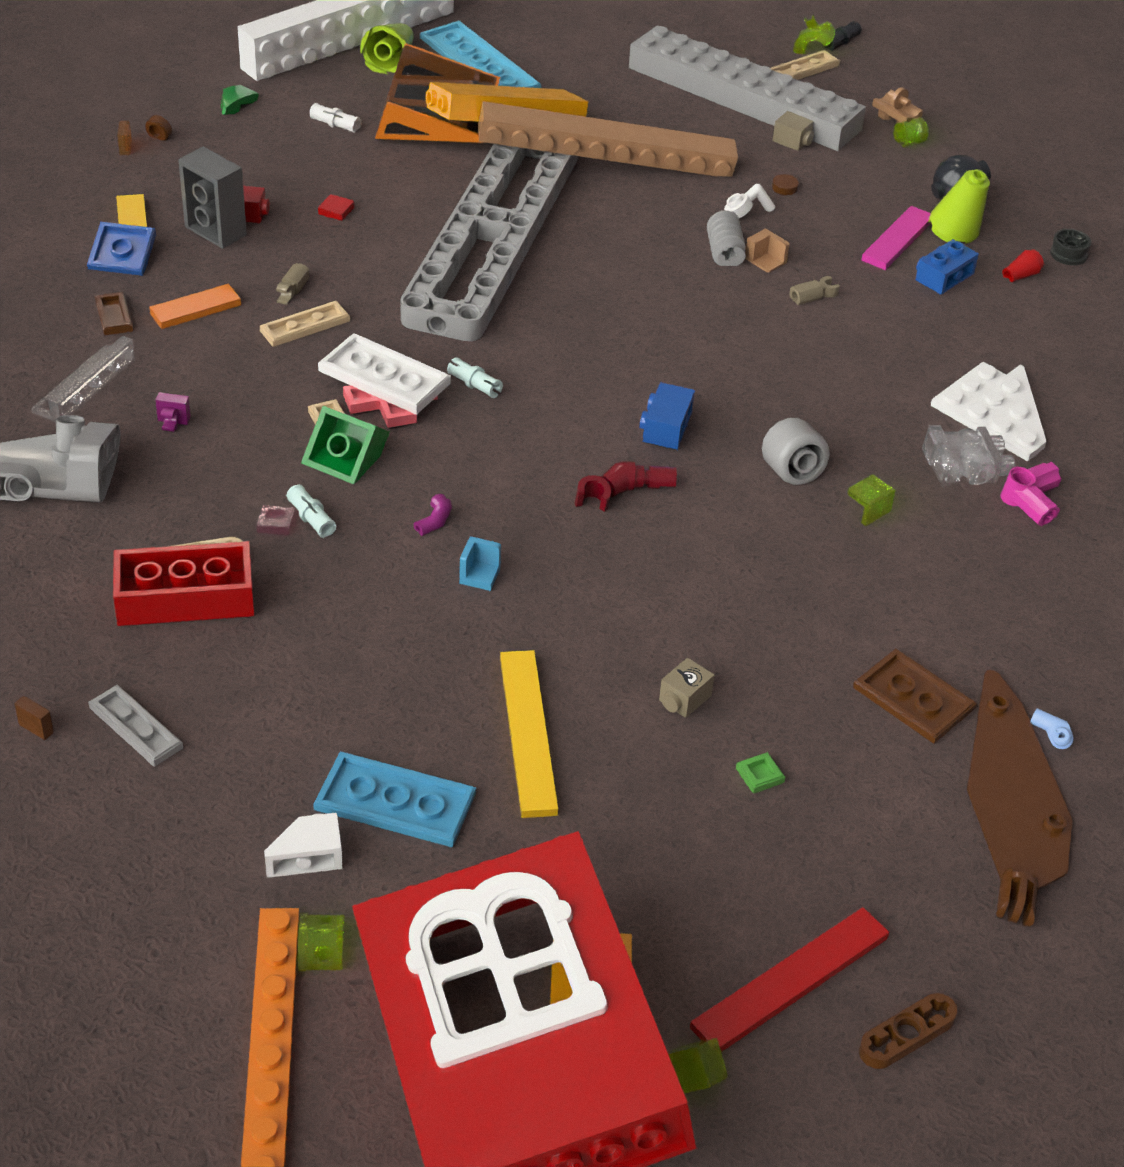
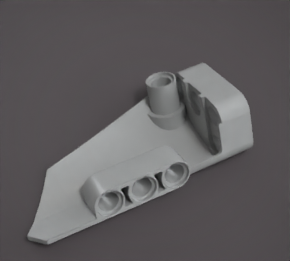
M65 415L56 418V434L1 442L0 500L24 501L29 497L103 502L117 462L121 438L120 425L89 422L85 426V419L83 417Z

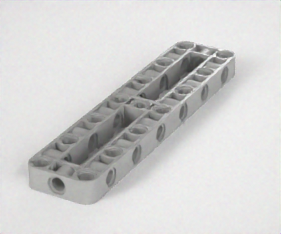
M494 144L400 300L402 325L409 329L462 341H476L480 339L573 170L578 156ZM524 157L540 159L535 168L534 177L532 180H528L519 196L517 207L513 209L497 207ZM476 240L493 242L486 255V262L482 268L477 270L468 286V293L465 299L457 300V302L443 299Z

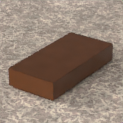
M123 292L94 296L104 336L133 331Z

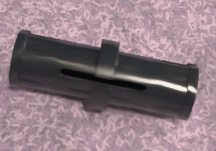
M852 21L844 27L836 28L833 34L823 38L822 46L825 48L832 46L829 50L833 51L838 46L849 43L852 38L860 35L862 31L860 24Z

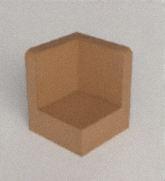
M765 228L747 238L745 259L768 273L787 263L789 242Z

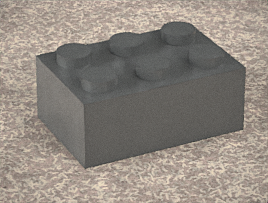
M204 146L178 159L185 227L222 249L246 236L242 167Z

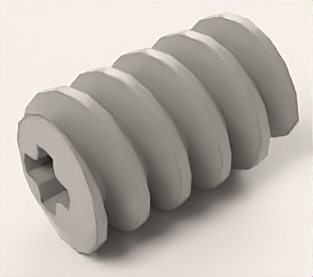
M729 210L715 213L707 222V232L713 259L719 266H738L746 258V246L739 217L736 213Z

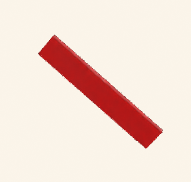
M862 907L692 1020L690 1029L717 1056L886 941L890 932Z

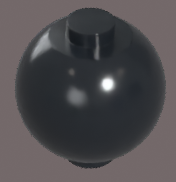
M962 154L946 158L939 164L934 173L933 184L931 185L934 196L942 200L964 173L969 170H981L990 180L991 171L988 164L984 160L977 162L973 157Z

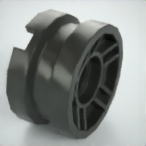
M1058 230L1052 242L1051 257L1066 265L1083 264L1087 260L1092 241L1086 233L1080 230Z

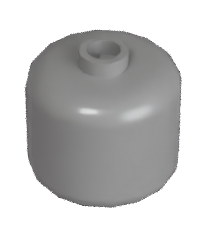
M786 418L777 422L769 429L763 439L762 454L764 460L783 481L792 485H801L814 481L823 473L828 464L830 456L828 443L808 422L799 418Z

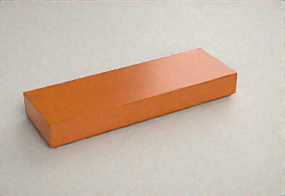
M228 283L149 308L151 316L160 328L164 329L241 306V298Z

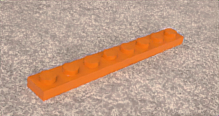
M260 908L241 1167H285L299 908Z

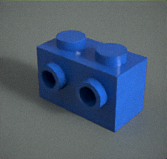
M952 239L943 246H939L930 254L920 258L916 265L917 274L915 280L935 292L943 294L974 274L979 253L964 246L963 243Z
M660 382L656 393H651L649 396L648 412L643 411L639 428L644 429L643 442L678 450L692 415L695 390Z

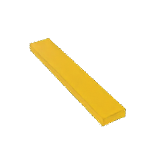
M534 650L500 652L521 818L558 816V804Z

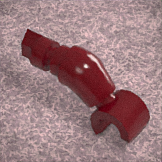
M635 461L615 463L602 476L589 475L583 477L578 482L575 506H582L583 500L587 497H595L601 501L599 509L605 512L608 509L610 498L624 491H633L634 487L642 488L643 484L648 485V488L659 489L660 486L676 487V467L649 466L648 469H644V465H635Z

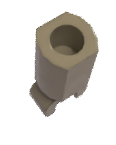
M296 263L288 270L282 278V282L276 288V291L281 292L280 297L277 299L278 303L288 305L293 295L300 292L309 280V268L307 266Z
M825 276L820 281L813 280L792 286L790 298L797 305L822 299V297H836L839 293L840 285H831L832 277Z

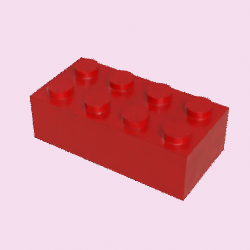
M249 541L114 550L113 599L117 626L254 616Z

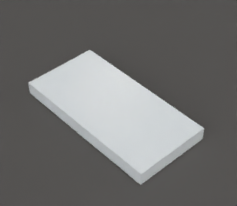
M355 333L318 363L320 372L416 415L451 384V375Z

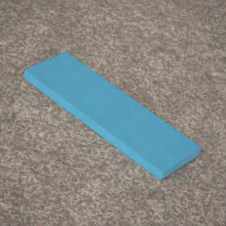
M460 21L420 33V39L441 56L499 76L498 86L541 88V84Z

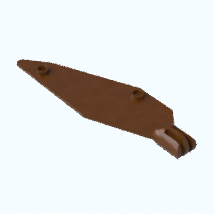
M987 670L983 678L967 792L1001 879L996 916L1001 919L1009 903L1007 921L1017 923L1024 907L1022 925L1030 927L1034 924L1038 890L1064 877L1068 873L1072 817L1024 705L997 671Z

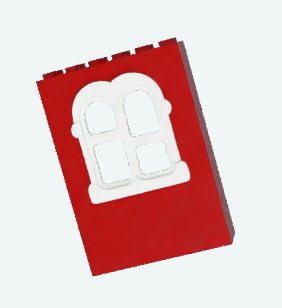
M579 831L558 836L553 840L529 848H522L516 852L492 860H486L453 873H446L441 877L417 885H410L402 890L371 898L352 906L425 1167H646L696 1149L688 1102ZM538 903L549 925L554 939L553 944L547 948L514 959L507 958L504 955L494 926V917ZM474 924L480 933L483 949L479 953L443 965L436 964L430 949V939ZM560 962L564 966L573 991L572 996L566 1000L533 1011L524 1010L514 984V978ZM489 968L493 972L506 1011V1017L501 1022L466 1034H459L455 1030L443 991V984Z

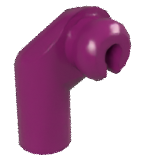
M436 494L432 497L430 505L434 509L430 516L414 522V529L421 536L444 526L452 510L451 500L447 499L444 494Z

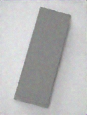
M118 685L88 702L89 708L154 767L183 749V742Z

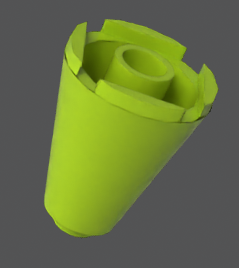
M404 23L379 25L368 30L362 38L360 51L361 54L363 53L367 67L374 72L387 74L386 71L395 73L404 44L412 45L414 39L413 31Z
M977 169L966 171L932 210L928 222L931 221L933 225L931 230L940 239L946 242L953 239L968 244L979 236L990 184L988 177L983 171Z

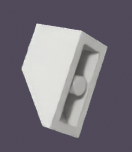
M337 813L298 817L264 851L267 878L342 869V850Z

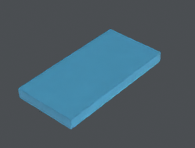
M340 751L313 805L316 811L327 814L337 813L338 817L453 847L475 797L476 787Z

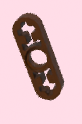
M933 993L867 1031L863 1035L859 1047L861 1060L869 1067L875 1069L887 1068L952 1028L957 1015L955 1002L947 995ZM932 1007L936 1011L943 1009L946 1012L944 1017L940 1014L931 1017L927 1025L925 1019L930 1016ZM901 1025H910L917 1030L919 1036L913 1039L905 1038L898 1032L897 1028ZM890 1036L892 1042L887 1044L884 1054L879 1050L875 1052L870 1050L872 1043L876 1047H880L888 1042Z

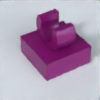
M159 392L155 401L158 421L164 422L162 430L174 432L177 424L188 425L191 418L189 396Z

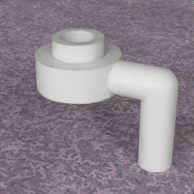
M755 184L745 194L736 193L727 200L725 210L732 211L741 218L751 210L753 206L752 201L756 197L768 212L774 210L775 205L762 185Z

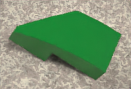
M242 85L223 89L221 100L222 114L231 115L239 112L241 104L254 103L258 100L259 93Z

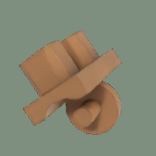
M903 87L898 88L896 91L890 90L881 99H873L872 106L879 109L878 117L884 120L896 119V127L901 130L912 128L914 120L922 117L923 113L922 109L911 104V100L908 99L909 92Z

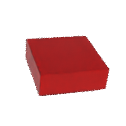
M330 194L318 207V214L343 221L353 210L354 201Z

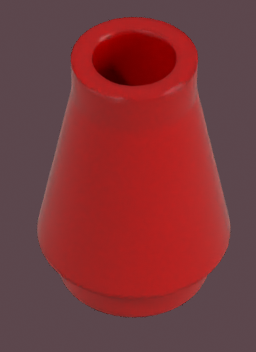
M1034 249L1024 250L1008 267L1003 269V277L1009 278L1010 282L1036 275L1044 266L1043 258Z

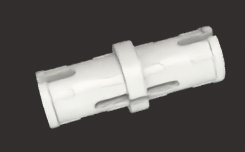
M314 103L310 109V117L312 119L328 123L331 127L337 126L352 132H356L361 127L360 117L343 113L339 108L331 109Z

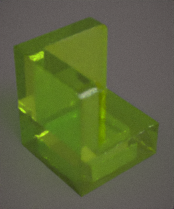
M872 474L848 489V495L864 506L861 523L867 526L891 511L896 490Z
M717 1037L683 1045L668 1052L684 1093L710 1088L728 1077Z

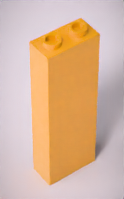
M430 82L429 90L426 93L427 108L448 120L479 121L483 101L586 117L588 108L587 100L562 89Z

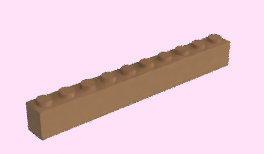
M483 101L478 121L479 142L710 176L732 177L738 160L735 139Z

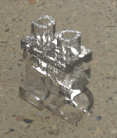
M929 425L922 450L929 465L933 467L942 488L958 483L962 476H965L971 485L986 482L996 483L999 476H1008L1010 470L1015 466V460L1012 455H1003L1005 441L1002 435H990L986 427H977L976 431L965 428L958 432H944L941 425Z

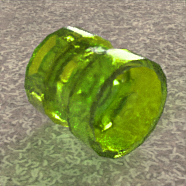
M922 118L912 119L909 123L907 121L898 122L893 130L894 139L898 143L905 142L900 144L902 147L910 146L913 142L917 144L923 143L928 139V126Z

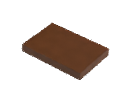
M896 648L853 683L854 689L933 744L969 715L977 705L975 701Z

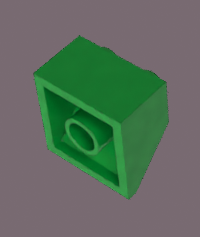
M323 406L301 464L355 484L381 456L390 431Z

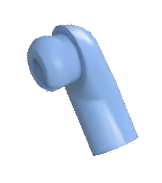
M1038 708L1032 716L1031 724L1045 730L1052 745L1056 748L1066 749L1070 747L1073 743V734L1068 722Z

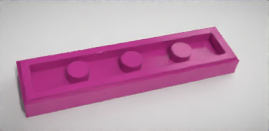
M910 206L863 253L861 261L886 270L931 224V221L928 222L931 213Z

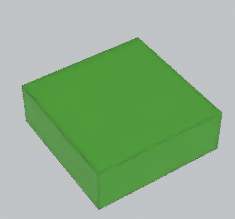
M768 752L738 762L736 765V770L753 794L785 782V776Z

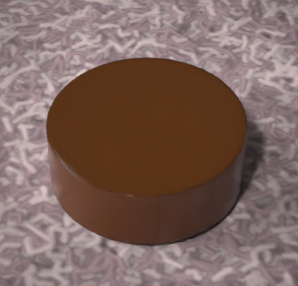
M153 115L145 123V129L152 138L166 141L172 134L170 123L162 116Z
M780 174L773 178L772 189L781 195H792L797 192L799 182L794 176Z

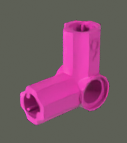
M1053 462L1042 463L1029 469L1024 467L1012 468L1001 491V499L1008 505L1019 506L1040 526L1050 523L1057 517L1060 509L1043 492L1059 486L1061 482L1059 468Z

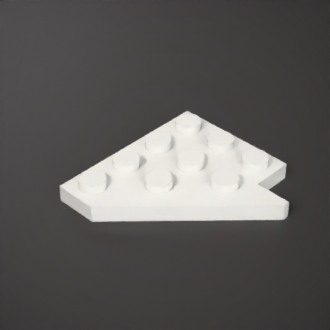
M982 362L932 399V407L1026 461L1031 460L1045 448L1047 441L1025 368L1022 365H1019L1006 375L993 366Z

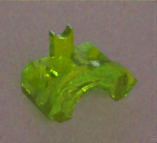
M812 15V19L805 17L804 20L808 28L800 31L798 38L795 40L793 52L804 54L809 41L812 40L819 41L824 46L829 45L835 34L833 25L829 22L818 25L814 15Z
M301 912L298 936V971L342 970L345 915H310L309 912Z

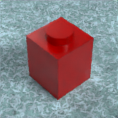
M243 186L246 222L261 223L263 215H268L270 208L269 199H265V188Z

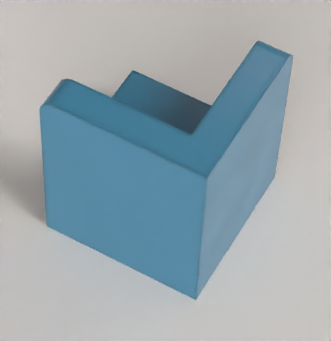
M470 536L460 557L459 584L491 591L500 571L501 544Z

